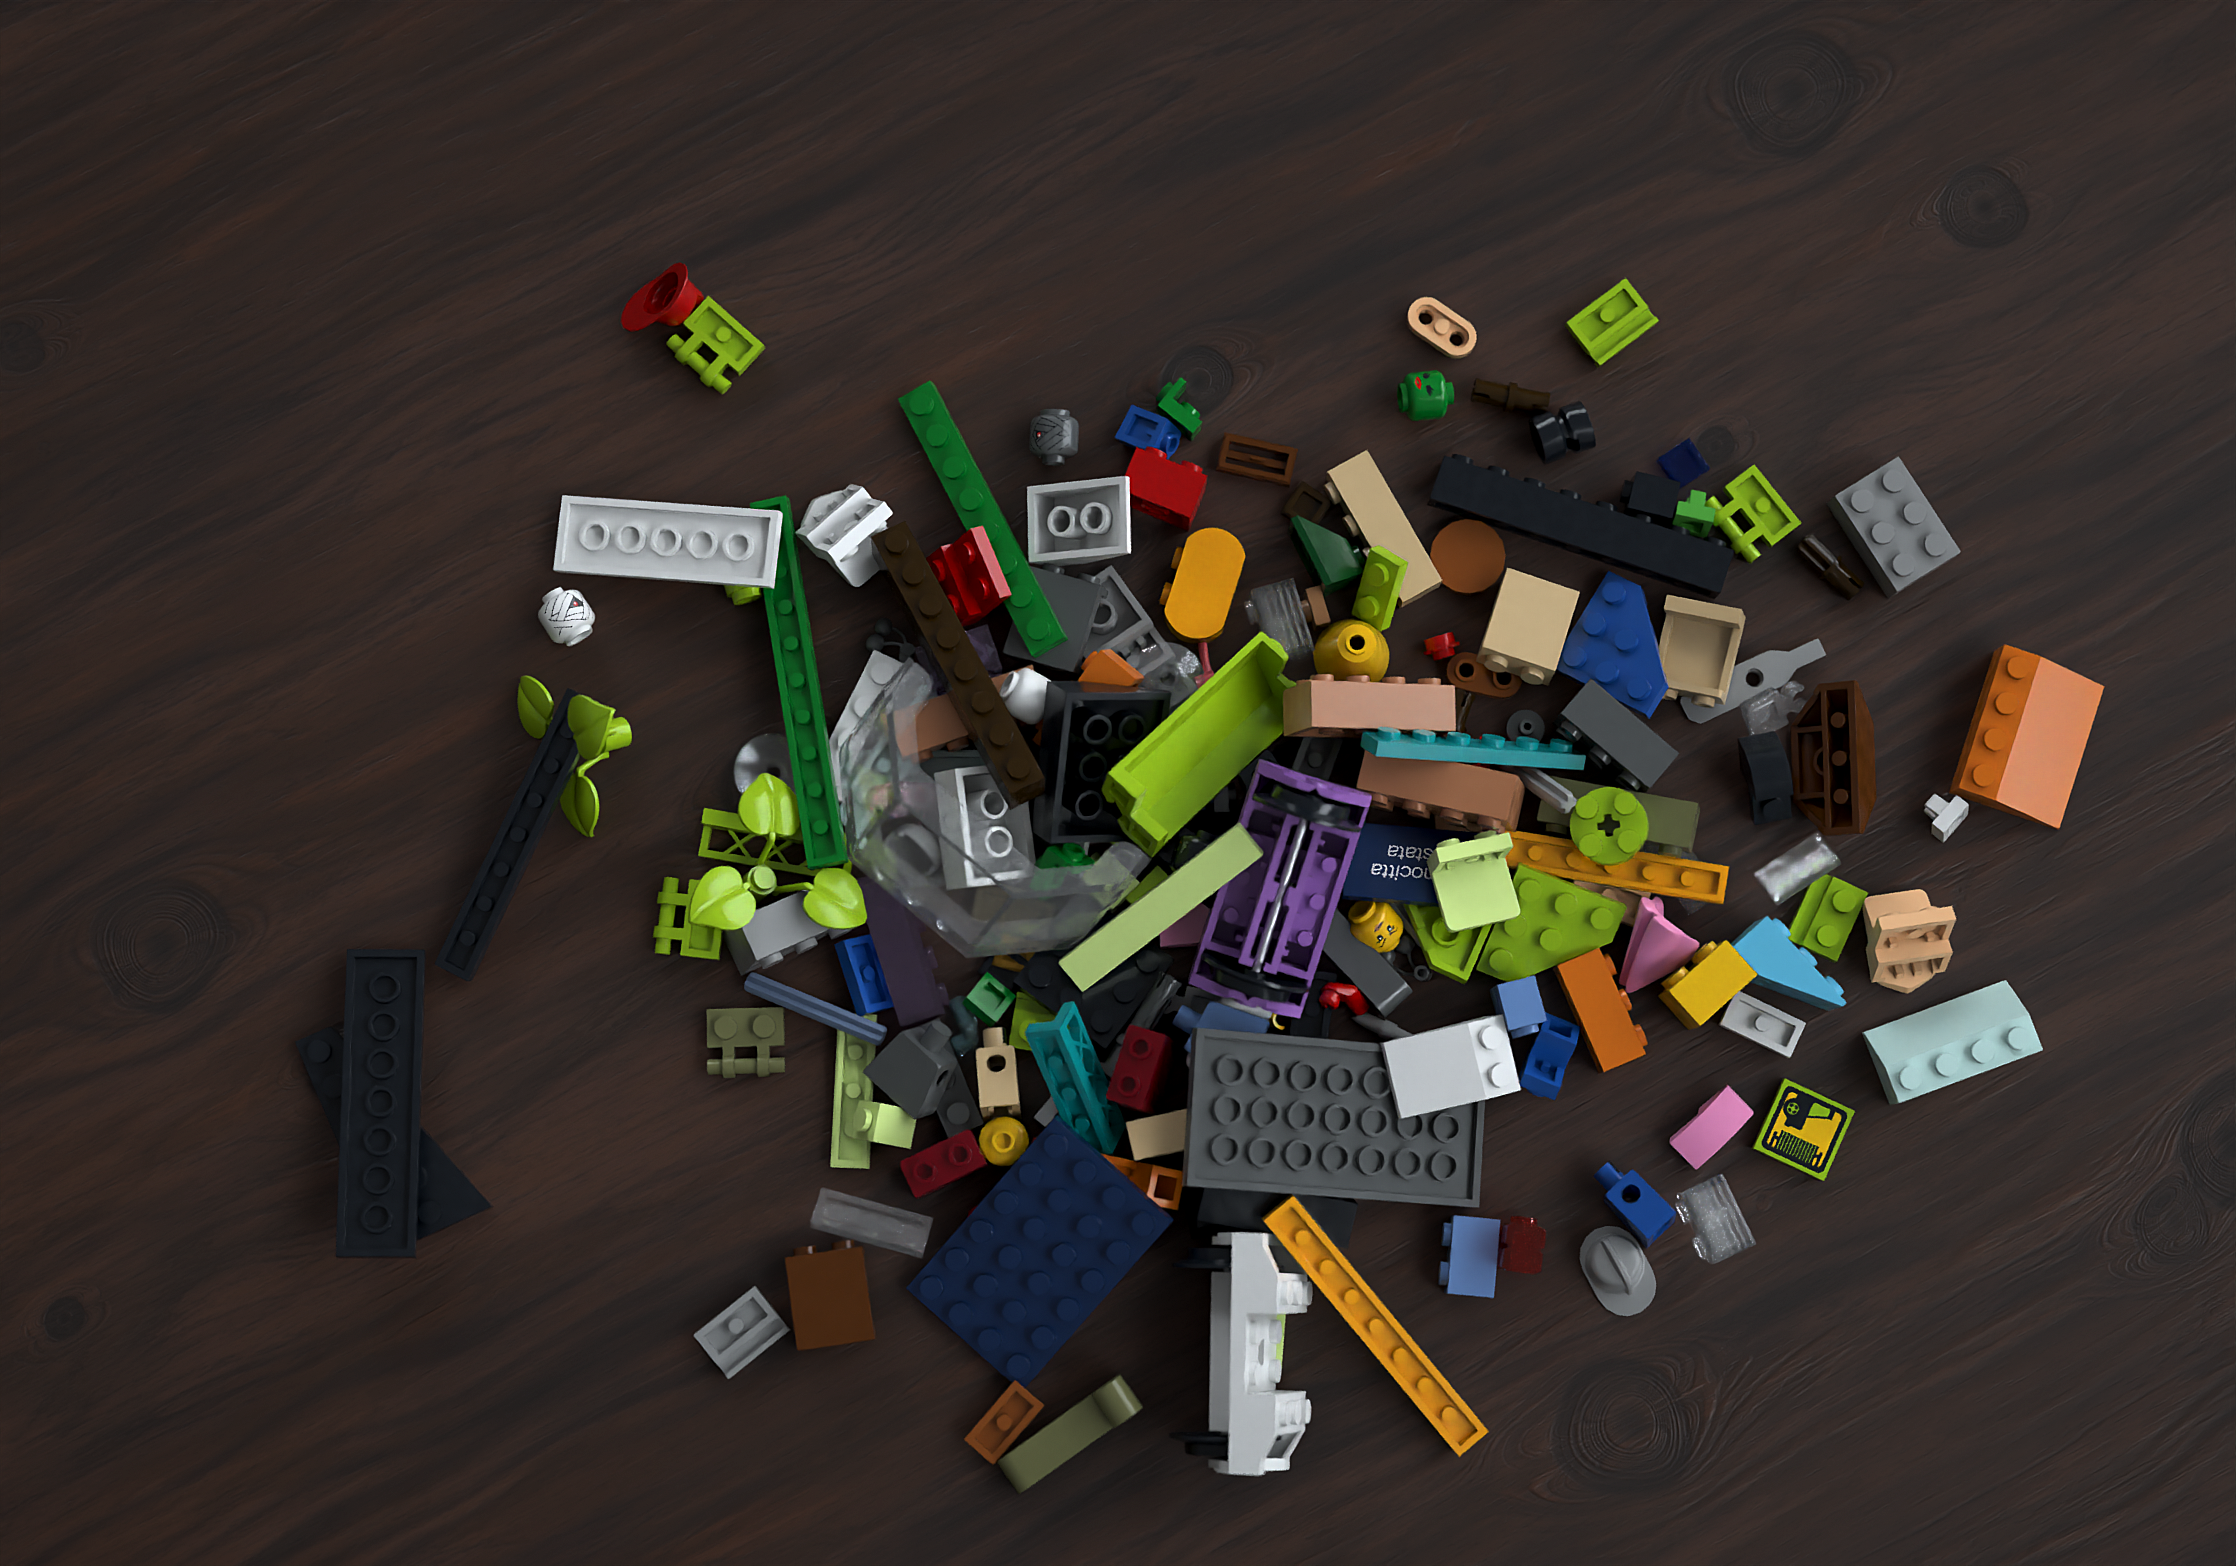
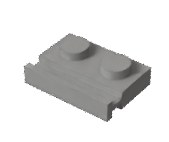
M754 1286L695 1333L694 1337L724 1372L725 1376L730 1379L786 1334L790 1328L780 1318L779 1314L760 1290Z

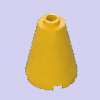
M1343 619L1329 625L1318 637L1314 648V664L1318 674L1333 675L1334 681H1346L1348 676L1362 675L1369 676L1370 682H1379L1388 668L1389 649L1381 632L1372 625L1359 619Z

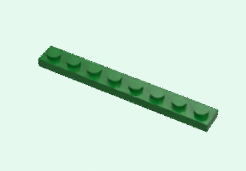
M929 380L900 397L898 400L966 531L979 526L984 527L1012 594L1004 601V604L1031 656L1037 658L1067 641L1068 638L935 384Z

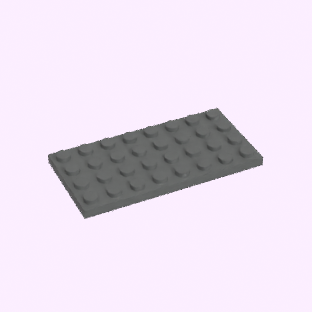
M1192 1028L1182 1186L1479 1208L1485 1100L1398 1119L1381 1044Z

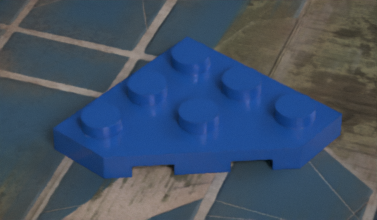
M1608 571L1566 639L1555 672L1582 686L1592 679L1624 707L1650 719L1669 686L1662 667L1660 651L1654 628L1650 621L1645 594L1641 586Z

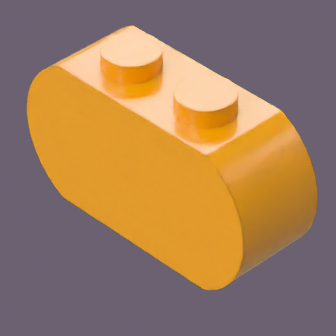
M1204 528L1191 534L1187 538L1184 548L1179 546L1176 548L1171 568L1176 569L1177 572L1173 584L1165 583L1159 604L1166 606L1164 619L1169 630L1174 636L1186 643H1208L1222 634L1245 560V552L1241 543L1231 533L1219 528Z

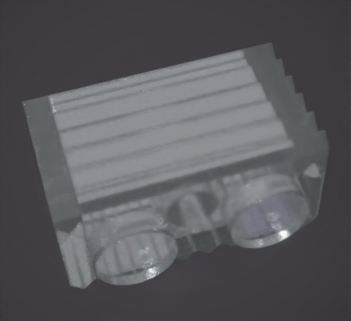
M1294 578L1250 590L1248 595L1250 601L1244 602L1249 623H1257L1259 632L1262 631L1269 638L1277 640L1283 646L1289 656L1287 662L1314 655L1315 648Z
M1723 1173L1716 1174L1676 1193L1680 1201L1675 1203V1208L1684 1224H1691L1697 1236L1691 1240L1701 1260L1707 1258L1710 1264H1715L1756 1245Z

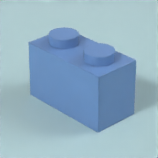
M1535 976L1499 984L1490 989L1496 1015L1503 1014L1507 1033L1511 1032L1512 1039L1539 1032L1538 1025L1547 1021Z
M1453 1215L1450 1216V1223H1443L1442 1246H1448L1447 1262L1440 1261L1438 1284L1445 1285L1444 1293L1494 1298L1500 1220Z

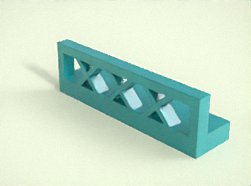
M1075 1002L1063 1003L1054 1021L1029 1024L1025 1031V1036L1061 1119L1100 1154H1112L1126 1128V1123L1117 1102L1106 1098L1109 1083Z

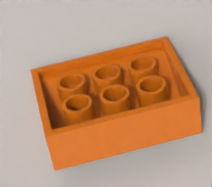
M2006 644L1996 649L1991 659L1949 793L2058 830L2104 686L2036 654Z

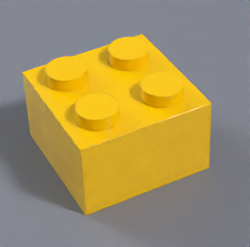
M1712 940L1708 944H1704L1691 958V961L1694 963L1688 969L1683 966L1675 970L1661 983L1665 990L1658 997L1688 1030L1701 1026L1758 975L1727 940L1715 944Z

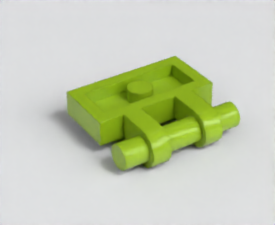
M709 296L683 322L684 327L693 335L685 342L677 334H674L666 343L676 353L675 358L682 365L688 364L701 376L700 381L707 387L713 386L721 394H724L732 385L722 375L726 368L729 366L740 376L765 349V346ZM703 344L718 356L711 364L697 353Z
M1752 465L1722 489L1731 500L1724 507L1715 496L1705 502V507L1716 509L1713 522L1715 528L1719 526L1732 542L1731 548L1736 554L1741 553L1749 564L1761 555L1752 544L1755 540L1761 537L1770 549L1801 524L1755 465ZM1738 510L1752 526L1745 534L1731 517Z
M664 877L663 890L658 892L657 904H661L658 926H654L653 938H656V954L670 955L672 940L682 941L680 956L720 961L723 930L702 925H692L688 922L691 898L700 880L689 879L688 894L678 893L679 879ZM676 906L686 907L683 928L673 927Z

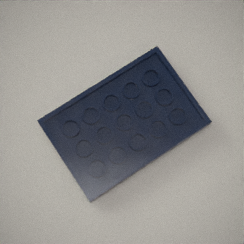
M1057 1115L906 1289L1011 1383L1016 1380L1026 1388L1174 1219Z

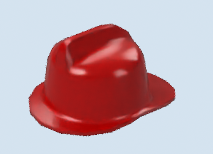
M680 262L675 263L631 297L622 312V326L624 329L632 332L639 331L655 321L668 326L680 325L704 301V296L688 279L686 265Z

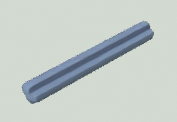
M751 972L745 981L744 990L746 992L874 1045L880 1046L884 1041L887 1028L883 1025L755 972Z

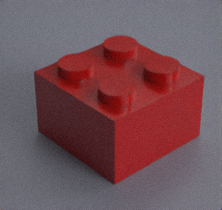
M1146 446V449L1143 450L1136 447L1125 476L1129 477L1130 508L1189 532L1205 493L1208 476L1202 474L1203 469L1194 463L1182 460L1181 464H1177L1167 460V454L1159 449Z

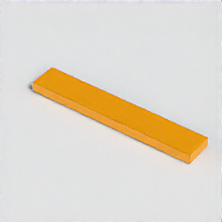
M1505 830V833H1510L1513 848L1505 857L1508 869L1516 870L1520 862L1558 878L1723 905L1729 866L1640 851L1635 853V856L1625 863L1613 866L1600 865L1585 857L1576 847L1573 840Z

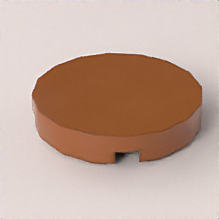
M1464 519L1452 522L1440 530L1431 545L1429 558L1443 580L1441 584L1447 590L1455 594L1469 596L1483 593L1495 584L1504 569L1506 554L1503 541L1493 528L1481 521Z

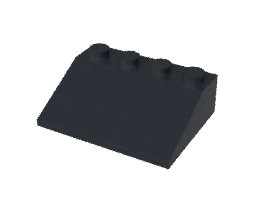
M1047 681L1038 766L1045 777L1044 794L1034 799L1031 827L1034 833L1049 843L1134 842L1122 831L1117 821L1122 814L1116 802H1107L1101 789L1108 772L1169 717L1170 691L1086 681Z

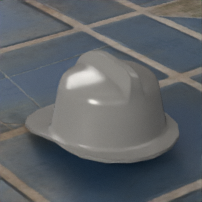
M1614 1226L1595 1229L1585 1238L1580 1248V1263L1598 1300L1607 1310L1616 1315L1631 1316L1641 1313L1650 1305L1655 1296L1656 1279L1638 1242L1629 1232Z

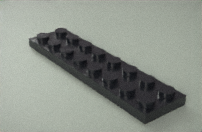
M347 949L336 1230L337 1259H416L426 971L425 950Z

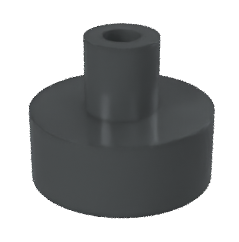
M1531 710L1515 712L1509 718L1505 727L1508 741L1516 742L1518 736L1534 738L1540 742L1545 732L1542 718Z

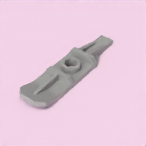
M1818 638L1789 652L1768 650L1734 666L1725 705L1714 703V708L1701 707L1692 704V698L1683 696L1680 703L1689 720L1700 724L1705 723L1786 685L1796 669L1826 656V653ZM1752 672L1758 675L1759 684L1757 686L1747 684L1746 675Z

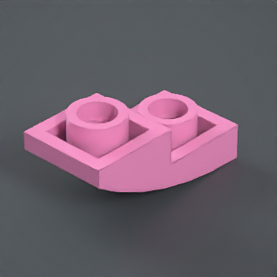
M1725 1085L1699 1108L1698 1114L1670 1137V1144L1697 1170L1737 1133L1754 1114V1111L1728 1085Z

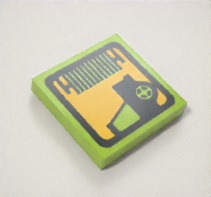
M1784 1078L1780 1083L1751 1149L1820 1181H1824L1855 1111Z

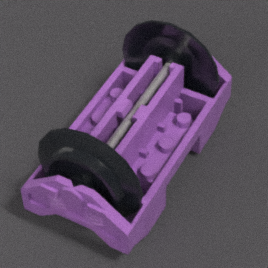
M1262 759L1258 760L1237 823H1241L1264 853L1258 860L1218 889L1214 903L1210 906L1188 978L1189 984L1221 997H1232L1235 1002L1248 1007L1256 1008L1258 1005L1263 1010L1295 1018L1301 1017L1372 799L1371 794L1308 776ZM1271 779L1287 784L1276 783L1273 785L1270 793H1258ZM1337 801L1348 803V806ZM1274 878H1279L1280 882L1274 881ZM1208 949L1213 950V951H1216V952H1219V953L1208 952ZM1209 965L1214 967L1212 974H1210Z

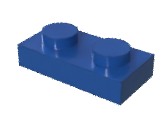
M872 934L846 939L834 944L856 1014L865 1016L895 1007Z

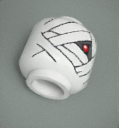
M559 587L542 598L544 605L538 612V618L552 641L572 646L584 640L593 632L591 626L594 623L595 615L579 591H563Z

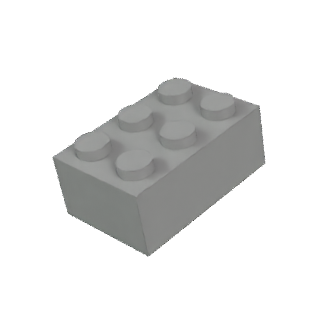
M1899 456L1838 493L1827 503L1828 508L1888 599L1952 560L1961 552Z

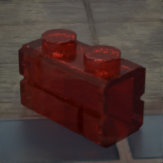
M1511 1216L1510 1223L1500 1225L1499 1244L1501 1247L1498 1248V1269L1527 1274L1541 1272L1543 1254L1540 1253V1250L1544 1249L1546 1230L1543 1227H1537L1538 1219Z

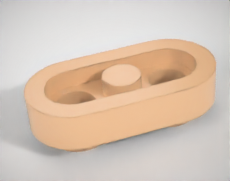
M1430 297L1417 299L1409 308L1407 324L1415 335L1450 358L1460 359L1471 353L1477 336L1474 327L1464 318ZM1421 314H1429L1432 317V323L1428 325L1422 324L1419 321V316ZM1452 335H1459L1463 339V344L1454 346L1450 342V337Z

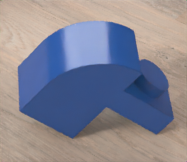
M1545 1012L1547 1021L1539 1024V1032H1535L1521 1066L1518 1079L1520 1080V1086L1526 1088L1531 1094L1555 1100L1561 1088L1565 1068L1577 1045L1581 1027Z

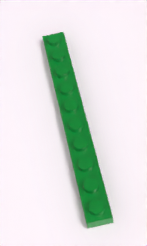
M783 495L749 504L750 509L777 510L783 513L774 589L763 588L807 867L812 871L849 862L790 499Z

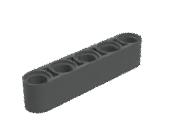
M1275 877L1274 881L1280 882V879ZM1336 908L1321 953L1350 984L1356 985L1368 1003L1383 1018H1386L1413 991L1374 948L1360 942L1351 934L1350 927L1352 924Z

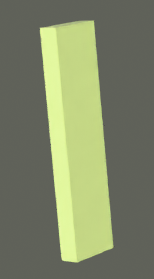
M877 1015L861 1016L877 1023ZM838 1029L830 1167L870 1169L871 1142L852 1138L853 1116L857 1110L858 1101L873 1102L874 1082L863 1071L875 1059L876 1045Z

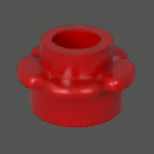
M1453 631L1424 640L1427 651L1423 653L1424 655L1432 654L1433 660L1436 661L1455 655L1454 647L1459 646L1460 642L1455 641Z

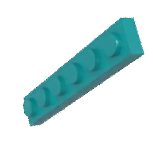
M1378 727L1377 732L1363 731L1360 744L1362 748L1378 757L1584 770L1586 759L1585 754L1573 748L1572 742L1562 739H1551L1550 744H1542L1537 739L1518 736L1516 742L1505 741V738L1493 734H1483L1482 739H1470L1471 736L1465 733L1448 732L1447 737L1436 736L1434 732L1422 729H1414L1412 734H1401V731L1395 728Z

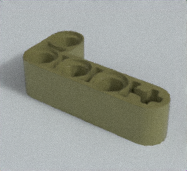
M1118 1374L1008 1452L996 1463L1016 1492L1020 1494L1107 1431L1117 1427L1143 1408V1405L1122 1375Z

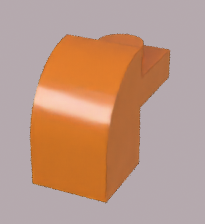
M1101 1154L1160 1207L1178 1210L1183 1187V1171Z

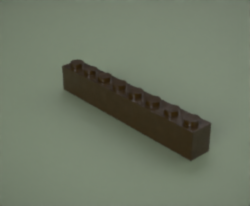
M906 521L871 536L872 555L1009 810L1044 794L1045 777Z

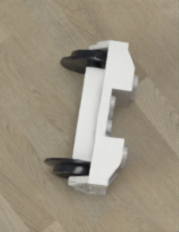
M1217 1233V1237L1212 1236V1244L1224 1245L1223 1248H1189L1188 1259L1172 1263V1267L1223 1269V1272H1212L1209 1431L1221 1432L1169 1433V1438L1185 1443V1454L1220 1456L1209 1459L1208 1467H1212L1218 1473L1263 1475L1264 1471L1288 1470L1290 1467V1456L1305 1431V1423L1310 1422L1311 1404L1309 1400H1306V1391L1276 1390V1383H1279L1281 1379V1362L1279 1359H1276V1344L1281 1342L1282 1325L1281 1321L1277 1320V1314L1307 1313V1305H1310L1312 1302V1284L1307 1281V1273L1274 1234Z

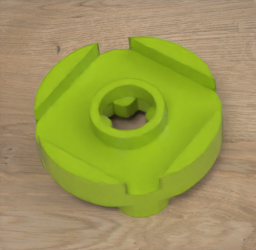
M1603 787L1589 792L1577 801L1575 809L1571 814L1570 833L1574 844L1585 857L1600 865L1613 866L1629 861L1640 850L1641 846L1644 845L1648 836L1649 823L1643 806L1633 794L1620 788ZM1612 816L1613 821L1620 822V828L1614 829L1613 836L1610 837L1606 836L1604 830H1598L1599 824L1603 823L1604 817Z

